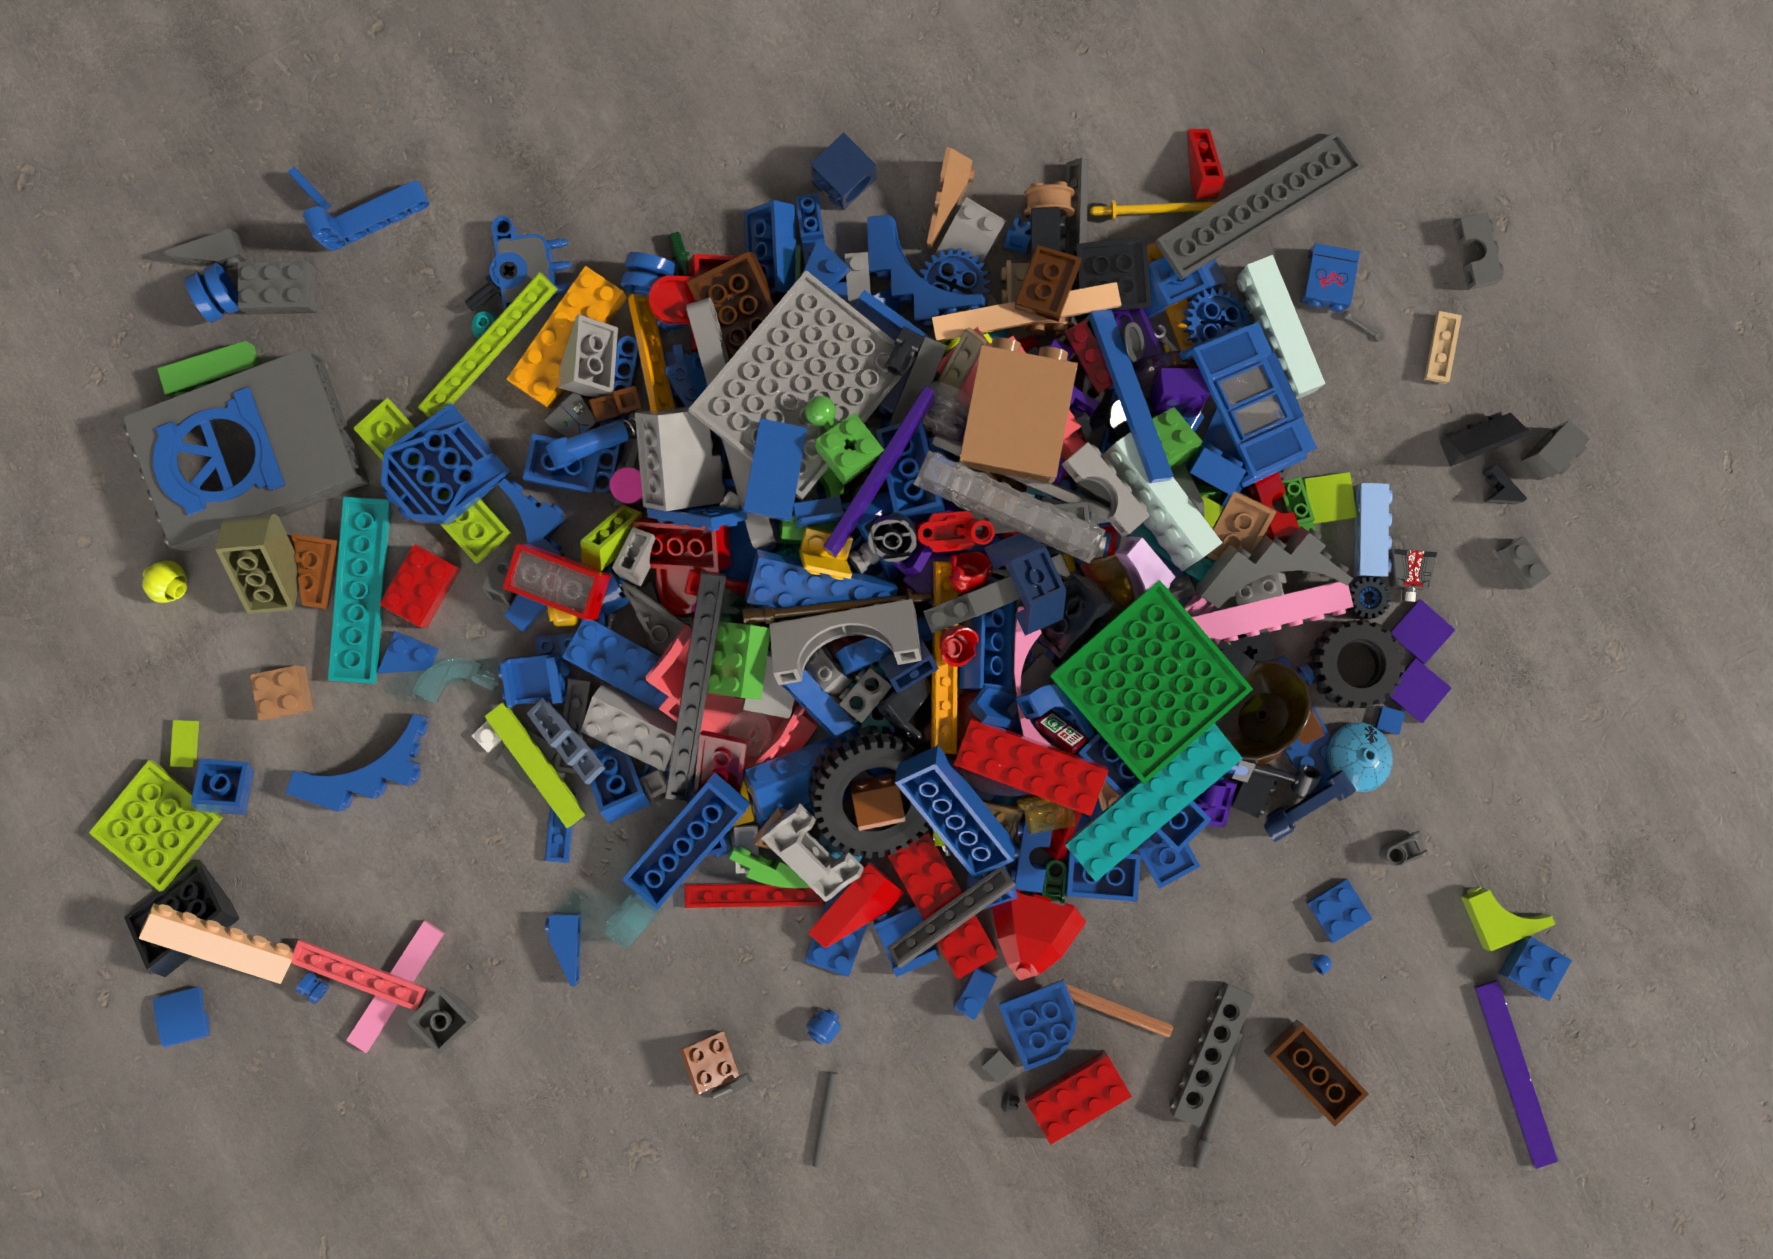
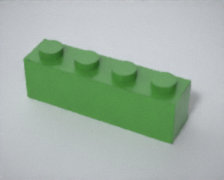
M243 341L157 369L165 395L174 398L259 366L260 363L254 345Z

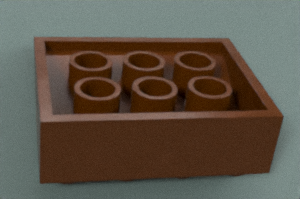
M750 251L687 282L695 301L708 297L711 298L716 310L729 361L778 304L755 253Z

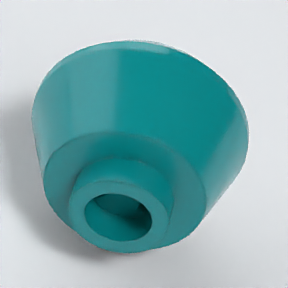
M490 310L478 312L471 321L473 335L479 339L499 316Z

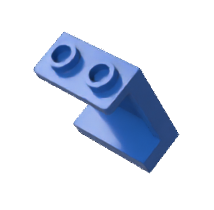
M561 652L510 657L500 662L498 674L500 679H503L502 697L507 703V708L513 707L516 704L539 702L542 698L552 701L553 704L562 703L566 699L565 677L563 674L558 673L557 668H562Z

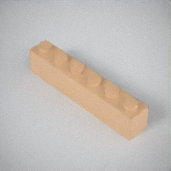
M153 904L139 939L281 984L293 957V949L286 944H276L267 941L262 936L245 934L238 928L230 929L221 926L216 921H206L197 918L189 912L175 911L170 906L164 904Z

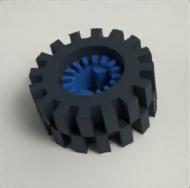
M1373 577L1354 581L1349 586L1353 607L1347 609L1353 612L1352 615L1359 616L1360 619L1377 618L1379 615L1386 612L1385 609H1388L1390 606L1388 601H1391V597L1388 596V593L1391 592L1390 589L1385 588L1387 586L1386 583H1381L1380 579H1374ZM1365 592L1372 594L1370 599L1373 602L1370 605L1363 602Z

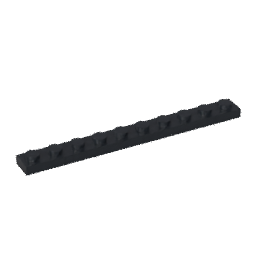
M701 571L665 799L689 801L726 580V575L722 573Z

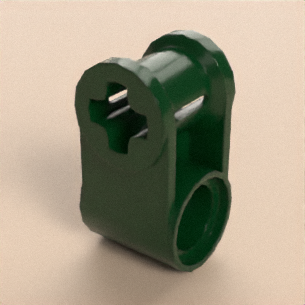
M1051 857L1044 864L1046 873L1043 891L1040 893V896L1051 898V900L1064 904L1066 895V866L1062 860H1056ZM1057 863L1061 865V871L1055 875L1050 874V866Z

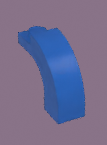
M1047 685L1030 689L1015 698L1026 719L1040 717L1047 711L1052 710L1083 733L1087 739L1095 735L1091 723L1058 685Z

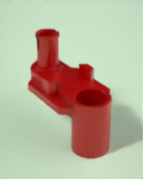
M969 511L932 513L927 521L915 525L918 542L929 546L934 552L970 550L975 543L983 545L989 543L995 533L994 527L990 522L974 518ZM981 525L982 533L977 537L975 531Z

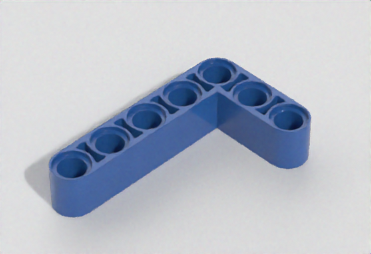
M413 181L334 218L321 206L309 208L302 215L313 238L326 249L333 251L427 208L430 202L421 183Z

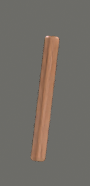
M1066 984L1075 1002L1165 1037H1170L1173 1026L1169 1023Z

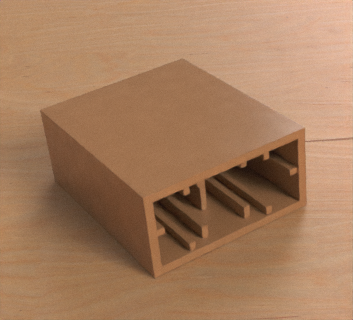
M993 338L991 347L981 346L958 467L1052 484L1057 477L1078 363L1067 361L1068 352L1063 349L1040 347L1037 356L1019 352L1021 343L1015 340Z

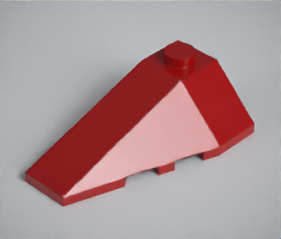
M868 862L864 867L861 877L847 886L810 929L808 934L824 948H827L889 911L904 894V891L872 863Z

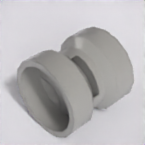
M867 541L860 546L858 551H852L848 555L850 563L859 574L865 572L870 564L874 565L880 561L878 554L876 553L875 555L871 551Z

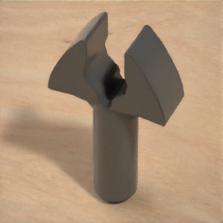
M749 1073L742 1074L735 1080L712 1090L711 1096L713 1099H718L730 1092L735 1093L748 1086L753 1080Z

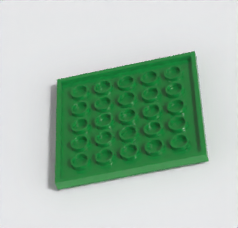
M1160 580L1154 582L1049 674L1052 680L1143 784H1146L1253 690Z

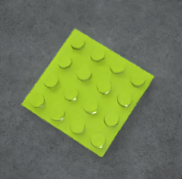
M148 760L91 829L89 834L161 892L185 866L223 817L218 813L198 812L191 804L193 793L155 761Z

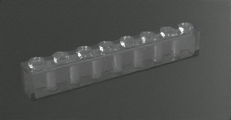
M928 451L914 482V485L1087 563H1090L1097 554L1105 533L1104 529L1093 522H1086L1077 518L1071 512H1064L1055 508L1049 502L1035 499L1029 493L1015 490L1007 483L995 481L989 478L987 474L973 471L963 463L953 462L937 452Z

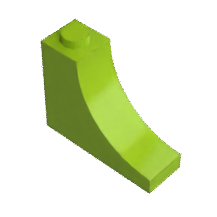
M1480 886L1467 890L1468 894L1461 896L1483 949L1488 951H1494L1556 925L1553 917L1548 914L1542 913L1523 917L1508 912L1496 901L1490 890Z

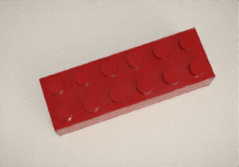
M971 716L954 758L955 766L1089 816L1093 813L1108 774L1106 766L1004 728L982 723L979 719Z
M928 831L925 834H921L919 836L920 839L916 843L913 840L909 841L907 849L903 850L902 846L896 849L898 853L893 855L888 853L891 863L924 920L963 893ZM976 915L937 942L957 979L998 957L994 946Z

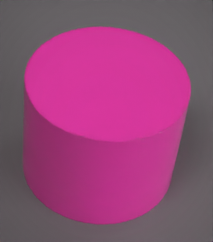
M627 467L619 469L613 474L610 481V489L616 499L625 504H634L643 499L641 475L638 470Z

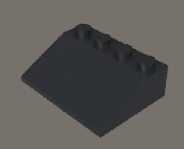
M199 859L177 875L163 891L160 892L158 890L124 917L146 970L163 977L172 973L191 958L192 955L139 939L142 927L153 904L168 905L175 911L189 912L197 918L206 921L213 920L227 928L240 919L231 900Z

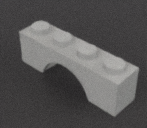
M1087 442L1061 465L1075 482L1092 480L1104 486L1111 498V511L1107 519L1119 534L1124 537L1150 516L1147 512V507L1141 500H1137L1132 495L1130 486L1124 481L1121 482L1116 476L1117 472L1114 467L1109 463L1106 464L1100 457L1099 449Z

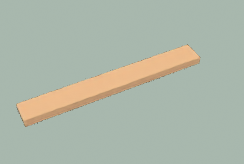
M1117 282L1070 291L1061 318L1121 307ZM1015 302L932 317L936 341L939 342L960 338L965 329L969 327L973 330L978 327L982 333L1049 321L1051 319L1015 309Z

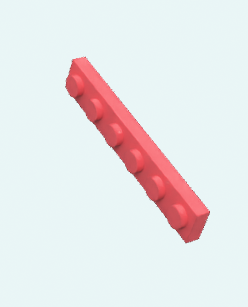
M298 940L293 952L292 964L417 1011L422 1006L428 987L305 940Z

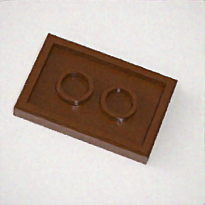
M1037 245L1016 298L1014 308L1059 322L1082 258Z

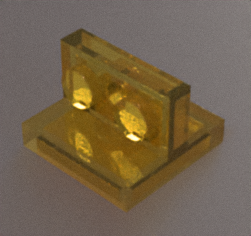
M1039 796L1017 800L1018 810H1025L1028 834L1076 826L1073 809Z

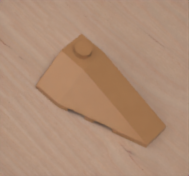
M946 147L939 190L937 191L934 206L935 210L932 215L927 239V250L932 249L966 192L968 182L973 183L975 169L971 168L973 160L949 147Z

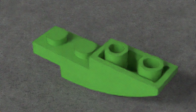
M1302 477L1282 481L1286 490L1281 498L1283 513L1294 512L1299 527L1302 526L1307 531L1310 528L1315 530L1313 523L1315 518Z
M732 844L728 851L729 859L746 866L745 875L747 878L778 887H810L779 856L772 863L773 860L762 854L758 857L752 854L748 847L743 845L737 847Z

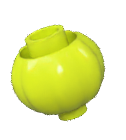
M164 560L146 567L143 572V590L151 600L157 603H167L179 599L187 590L186 573L174 561Z

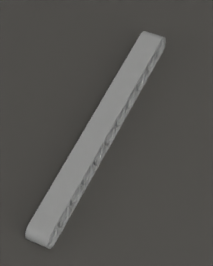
M710 297L687 304V312L707 385L713 381L729 362L716 310ZM723 439L743 510L752 461ZM747 513V520L745 522L751 543L755 549L778 542V534L773 518Z

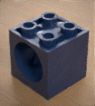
M844 132L810 164L814 186L819 191L824 190L829 195V201L835 207L840 206L843 210L876 180V164Z

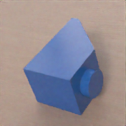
M982 966L973 970L954 1001V1008L975 1020L987 1001L997 976Z

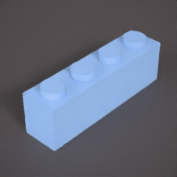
M1360 483L1355 486L1357 518H1355L1354 577L1383 578L1387 577L1391 571L1392 564L1391 559H1388V550L1392 546V538L1389 536V527L1392 524V514L1389 513V504L1392 502V490H1389V484Z

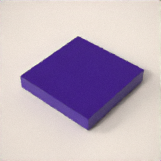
M1419 599L1390 632L1393 633L1392 638L1397 639L1400 645L1421 663L1426 664L1455 629L1423 600Z
M1414 658L1405 668L1404 673L1399 675V678L1402 679L1400 686L1394 687L1396 692L1389 698L1419 723H1423L1451 690V687L1417 658Z

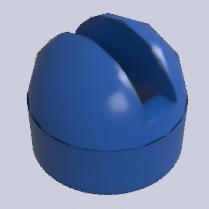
M1320 954L1311 959L1313 967L1321 975L1327 973L1332 967L1331 958L1327 955Z

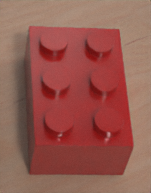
M414 544L379 605L418 627L427 629L461 568L424 547Z

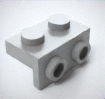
M1274 573L1245 585L1235 592L1237 605L1283 596L1282 584L1287 583L1285 574Z

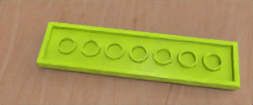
M386 398L353 429L383 461L384 451L416 427L389 398ZM413 456L409 461L410 465L417 464L419 456ZM428 473L424 481L426 483L433 481L434 473ZM449 490L442 491L439 499L446 500L450 494ZM481 499L451 524H440L476 564H479L512 534Z

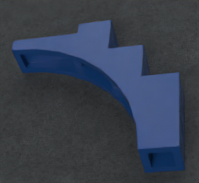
M889 214L867 217L869 272L877 277V279H889L891 275L892 296L902 304H909L914 300V318L923 328H933L932 317L988 307L987 299L982 294L963 295L947 292L930 285L920 278L904 256L898 239L896 220Z
M504 478L498 485L511 498L520 513L526 530L527 544L564 557V554L560 552L562 547L553 539L548 541L565 522L566 519L562 516L564 511L555 503L550 506L544 502L538 507L541 503L531 494L528 497L521 492L524 488L514 479L510 482ZM518 594L504 616L521 631L526 632L548 606Z
M413 714L405 732L396 744L381 758L364 768L341 775H318L302 770L293 771L285 793L340 812L350 807L353 800L352 792L371 799L382 796L387 788L386 779L405 786H412L418 782L421 775V770L419 769L421 763L412 760L419 754L421 745H419L420 738L426 734L429 723H427L428 717L421 714Z

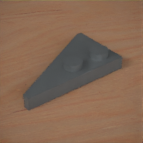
M624 581L621 586L626 598L633 605L639 621L650 636L652 644L656 646L658 652L662 655L669 644L676 638L684 624L687 623L627 581Z

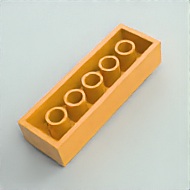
M585 266L507 380L550 410L564 390L558 388L560 364L576 316L582 315L610 324L627 300L624 291Z

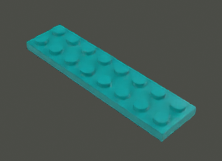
M343 497L328 681L377 684L383 606L379 604L384 597L392 505L390 500Z
M1214 723L1146 784L1139 780L1064 844L1096 882L1243 758Z

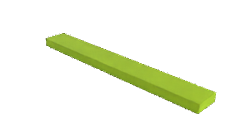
M539 272L417 407L430 418L450 403L453 405L552 297L558 288Z

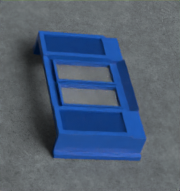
M1259 322L1248 326H1240L1179 352L1182 361L1194 357L1244 463L1248 475L1241 479L1239 483L1241 489L1307 459L1306 454L1317 449L1303 418L1304 414L1275 352L1273 353Z

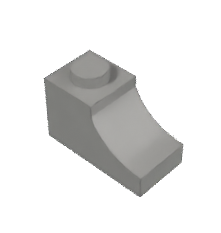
M634 527L632 528L612 567L620 579L639 586L642 585L651 567L649 563L650 553L656 539L653 534Z

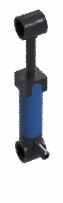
M1243 759L1228 771V773H1231L1232 779L1248 782L1252 772L1292 782L1291 789L1302 797H1311L1322 776L1318 769L1306 764L1301 765L1298 771L1292 773L1257 764L1255 760Z

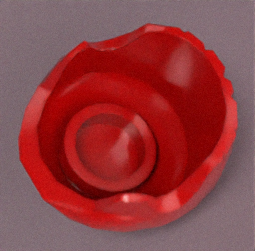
M962 625L947 628L942 633L939 643L942 659L952 667L965 665L976 654L975 645L979 641L977 633Z

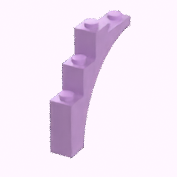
M1129 536L1115 552L1132 583L1135 599L1157 580H1160L1168 589L1170 583L1175 578L1173 573L1142 537Z

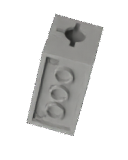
M690 407L635 413L643 507L671 511L724 502L723 464L720 455L712 454L713 442L710 437V428L688 411Z

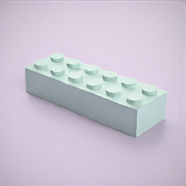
M1273 255L1247 264L1237 279L1240 292H1244L1247 299L1245 301L1247 310L1250 311V314H1253L1254 323L1259 322L1272 352H1275L1296 399L1314 393L1325 385V381Z
M1131 432L1100 456L1106 464L1109 463L1114 467L1117 472L1116 476L1121 482L1124 481L1130 486L1132 495L1146 505L1150 516L1143 522L1144 525L1152 531L1159 545L1167 551L1172 562L1181 571L1202 559L1222 543L1174 478L1164 482H1149Z

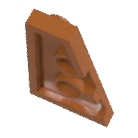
M291 533L292 541L295 545L296 554L294 555L295 562L298 565V582L302 605L328 609L340 541Z

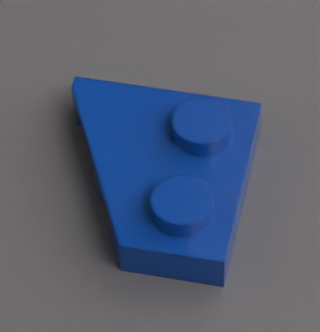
M820 239L816 241L804 269V272L807 270L829 289L850 272L849 267Z
M395 631L378 669V673L431 670L439 648Z

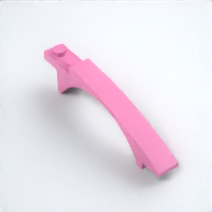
M1022 605L1017 606V613L1024 610ZM1017 618L1014 632L1013 667L1016 697L1021 695V673L1025 658L1031 646L1041 634V630H1037L1025 636ZM1017 703L1023 736L1067 752L1043 737L1031 721L1025 718Z

